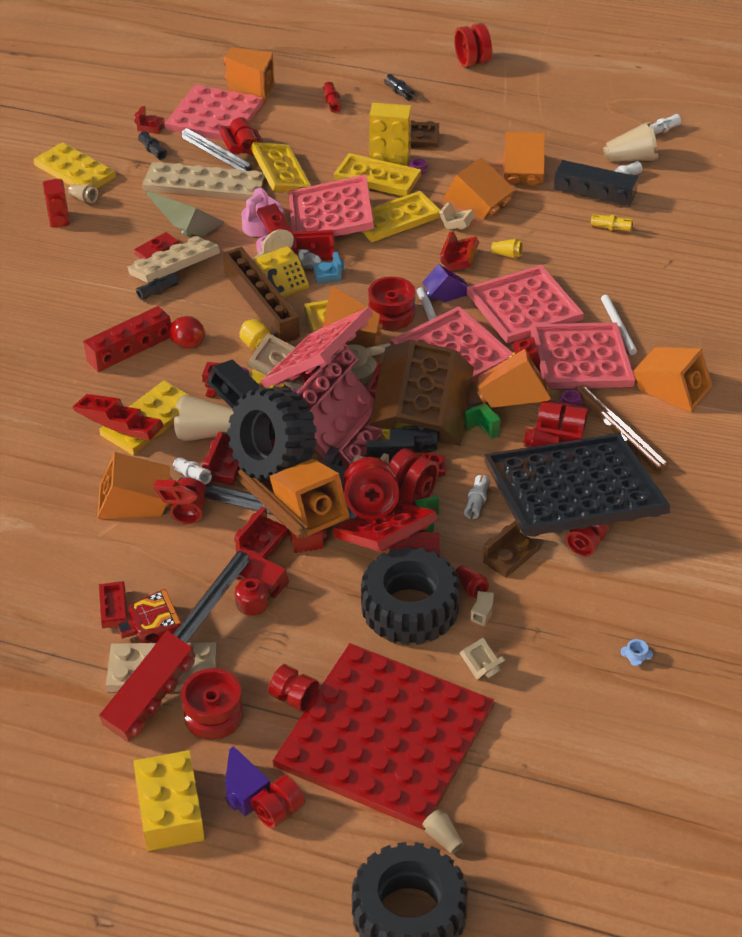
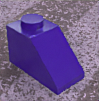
M440 264L422 282L427 289L426 294L433 300L438 298L443 302L467 296V287H469L463 278Z
M234 746L229 749L225 780L227 795L225 799L233 810L238 809L244 816H247L253 811L251 798L263 789L269 790L270 780Z

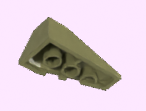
M148 190L146 192V195L173 226L181 229L180 233L192 238L193 235L203 237L224 224V221L195 207Z

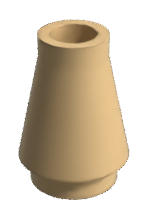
M72 184L68 189L70 196L86 204L94 203L98 198V190L92 184Z
M436 810L424 820L425 833L443 846L450 854H454L464 845L447 813L443 814L441 810Z

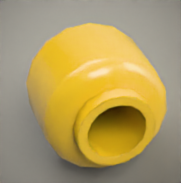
M256 318L247 320L242 324L240 338L250 350L255 351L266 334L272 335V332L262 320Z

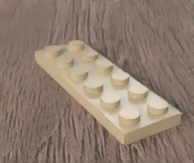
M152 162L143 181L142 188L143 191L148 190L151 192L247 201L254 195V191L257 188L263 189L266 177L263 172Z

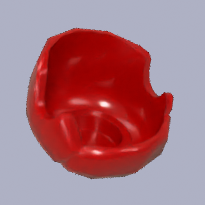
M192 316L179 317L170 325V340L182 349L197 348L203 342L205 329L197 318Z

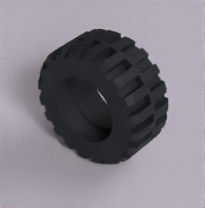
M281 387L254 389L244 394L238 400L239 403L235 404L232 410L234 413L229 418V423H231L230 428H228V435H230L229 446L230 449H233L234 453L232 455L234 460L239 462L238 466L247 475L261 481L270 480L271 475L312 459L314 454L313 447L316 446L317 439H315L317 428L313 423L315 418L313 413L309 412L307 402L302 400V397L297 392ZM270 421H272L275 430L274 448L269 437Z
M404 547L403 550L395 548L390 550L388 554L383 553L379 555L377 561L373 560L367 566L361 583L362 615L366 619L369 628L374 629V632L380 637L386 636L387 640L393 643L400 641L402 645H409V643L416 642V645L424 644L425 640L431 642L439 638V634L444 635L454 625L459 611L460 581L457 578L458 574L455 568L450 567L451 564L444 557L441 559L438 553L433 551L429 553L426 552L425 548L418 547V550L411 549V547ZM412 589L424 592L429 597L420 601L407 602L396 599L391 595L401 590Z
M407 842L397 843V847L393 848L388 845L381 848L380 854L372 853L367 857V864L363 863L357 870V877L354 878L352 884V916L355 931L359 933V937H459V935L463 934L468 903L467 883L463 880V873L460 867L454 866V860L447 854L444 856L440 855L439 849L433 846L430 849L425 848L423 843L415 842V845H407ZM413 888L429 894L436 901L437 906L423 916L406 918L390 912L384 907L382 901L396 890Z

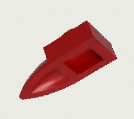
M156 480L153 485V489L163 503L188 504L198 498L197 493L182 487L176 480Z

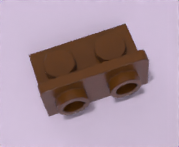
M411 120V146L438 147L439 123Z
M515 520L512 524L506 525L493 539L490 538L483 547V563L506 578L538 552L539 544L529 537H524Z

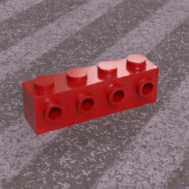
M156 306L84 340L86 361L97 372H100L169 339L170 316L159 306Z
M166 630L99 714L102 725L128 743L133 736L137 737L142 732L147 718L157 713L162 704L161 700L167 693L171 694L178 685V679L183 672L187 673L194 665L195 655L193 647Z

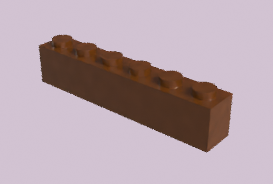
M242 246L223 252L224 273L260 319L268 326L272 334L284 342L299 338V316Z

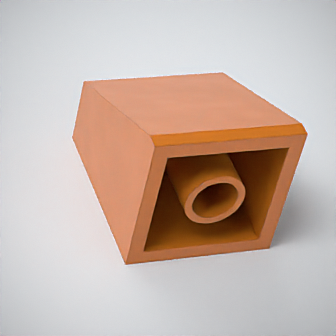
M230 47L228 53L224 55V65H226L225 81H227L228 89L241 94L262 97L263 104H265L275 85L273 52Z
M506 132L504 179L509 184H543L545 133Z
M481 157L456 175L443 199L462 210L472 209L475 216L484 220L489 215L494 216L501 206L506 207L512 201L511 195L515 189Z
M331 287L323 327L367 307L337 288ZM371 310L374 315L367 320L368 325L362 330L356 331L355 334L357 336L345 344L361 345L365 348L378 346L383 324L379 323L380 314Z
M654 347L633 371L640 391L689 412L694 410L713 387L702 348Z
M525 349L478 376L479 384L477 388L479 391L477 393L482 402H488L491 408L543 402L551 399L545 380Z
M114 452L100 482L97 518L161 517L165 508H169L171 503H163L153 489V485L156 480H173V477L170 476V466Z
M309 459L270 476L274 495L308 526V536L350 518L339 473L317 460Z

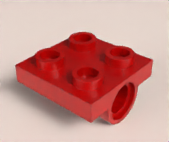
M243 117L235 118L230 126L220 127L219 133L228 151L233 154L243 153L254 156L251 150L252 143H264L257 129L251 128L247 119Z
M553 400L543 401L540 404L536 428L551 435L559 436V441L563 442L582 439L590 407Z

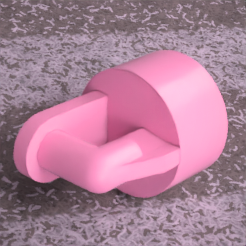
M257 188L254 191V195L247 200L246 208L241 213L243 232L251 237H263L269 234L257 215V208L269 205L268 194L262 188Z

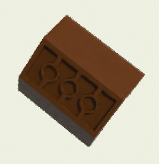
M408 340L385 347L369 426L389 430L392 429L394 421L439 431L437 441L460 446L474 367L457 350L424 342Z

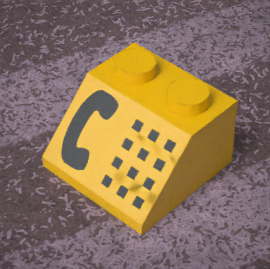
M288 246L252 259L283 298L309 288V283L299 258Z

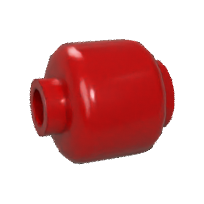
M246 578L236 585L234 592L235 604L242 614L255 616L266 610L269 602L268 588L262 580Z

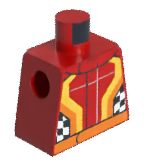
M163 589L130 604L128 607L130 620L117 624L121 639L136 635L139 643H157L166 630L174 634L181 625V622L167 590Z

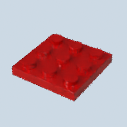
M398 502L393 511L383 518L369 520L356 516L333 528L335 538L344 540L347 543H354L377 552H383L390 549V546L396 542L407 540L411 534L427 529L430 524L438 519L436 511Z

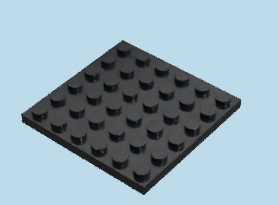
M620 433L484 454V462L524 537H536L540 534L552 532L560 533L577 528L585 529L589 526L609 525L620 521H634L639 518L658 517L670 513V504Z

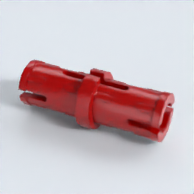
M326 82L323 86L325 101L329 104L330 111L337 113L341 108L339 93L335 90L332 82Z

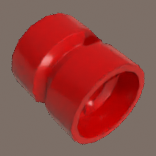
M183 478L178 483L182 487L197 493L198 498L188 504L172 503L171 516L180 523L193 524L202 517L206 487L197 479Z
M595 525L585 529H571L566 535V544L574 553L584 557L591 556L609 532L610 526Z
M283 664L272 676L268 694L282 702L287 701L289 706L304 712L319 690V681L307 674L299 676L297 669Z
M282 775L269 785V790L263 789L251 798V805L259 820L268 828L273 829L287 818V814L292 815L304 806L305 798L298 785L289 776Z

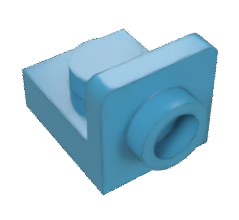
M338 252L333 253V262L313 264V273L317 284L342 280V272L345 271L343 259L339 258Z

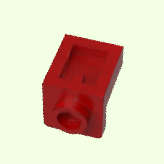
M141 106L134 115V123L137 124L138 132L146 131L159 134L165 125L163 117L146 115L145 106Z
M534 337L514 342L515 354L525 349L538 371H540V357Z

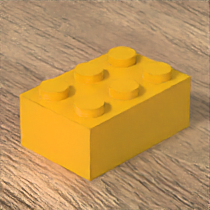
M372 103L369 114V158L408 166L411 154V105Z
M190 750L133 760L147 851L204 841L203 824Z

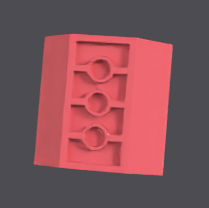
M344 343L343 346L345 348L336 355H332V361L326 366L319 367L297 393L302 397V400L307 402L309 405L308 410L313 413L315 418L313 423L317 428L315 433L317 442L314 447L316 451L324 458L330 446L339 448V458L342 459V466L348 468L353 463L356 455L364 457L367 453V441L378 440L383 434V429L369 426L374 398L352 372L351 368L358 359Z

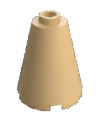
M644 123L606 142V147H603L605 159L609 158L610 162L658 160V153L654 152L657 142L653 127H650L651 123Z
M182 395L176 405V409H180L179 417H174L175 433L178 439L188 442L216 437L218 432L228 435V428H230L231 424L229 423V418L234 413L232 408L190 395Z

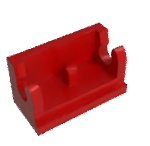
M333 230L291 232L294 238L292 251L298 258V250L305 249L316 256L318 255L322 261L333 260Z
M243 549V552L249 555V562L236 579L240 577L243 579H260L266 584L270 596L276 598L283 588L289 584L286 569Z

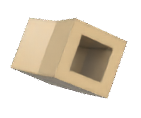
M478 591L477 601L471 610L470 621L486 626L492 616L494 593Z

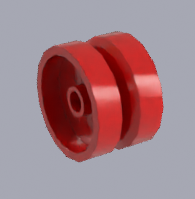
M473 24L471 27L462 26L455 30V52L462 67L474 66L476 63L485 64L491 61L492 41L485 24Z
M396 276L379 278L370 284L368 288V307L380 314L379 323L383 324V329H400L413 322L415 317V287L410 281Z
M407 448L397 452L389 465L396 476L399 488L398 501L415 506L416 500L428 498L432 494L438 479L439 465L430 458H420L418 453Z
M374 457L361 458L352 463L344 473L342 483L346 504L353 514L362 519L375 520L383 518L393 511L398 503L399 488L395 473L387 462Z
M209 668L192 674L184 682L181 689L184 721L189 731L199 738L209 740L224 738L234 733L241 725L244 716L241 687L237 678L226 670Z

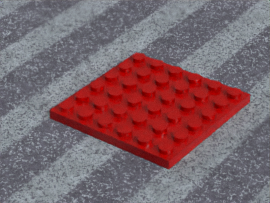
M349 643L274 757L273 767L425 830L423 826L424 820L436 811L494 707V699Z

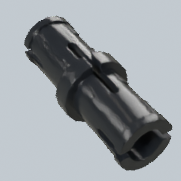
M392 74L386 76L390 82L384 79V83L391 87L394 93L400 94L407 101L414 98L409 93L415 96V91L406 86L403 80H398Z
M143 131L138 135V140L143 143L145 149L149 153L152 152L158 160H163L167 156V151L160 145V142L156 138L151 137L148 132Z
M174 272L159 279L155 278L152 282L136 288V294L141 301L156 294H163L166 289L179 285V279Z

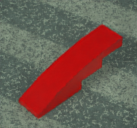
M86 394L72 407L75 412L109 429L149 441L164 427L161 419L144 417L141 409L125 407L119 398Z

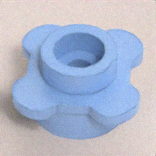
M640 639L629 641L627 647L621 649V655L627 657L633 666H640L644 660L651 659L653 656V652L648 650L647 643Z

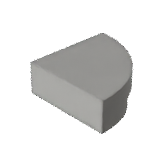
M298 250L303 271L313 269V264L322 263L321 258L309 252V250Z

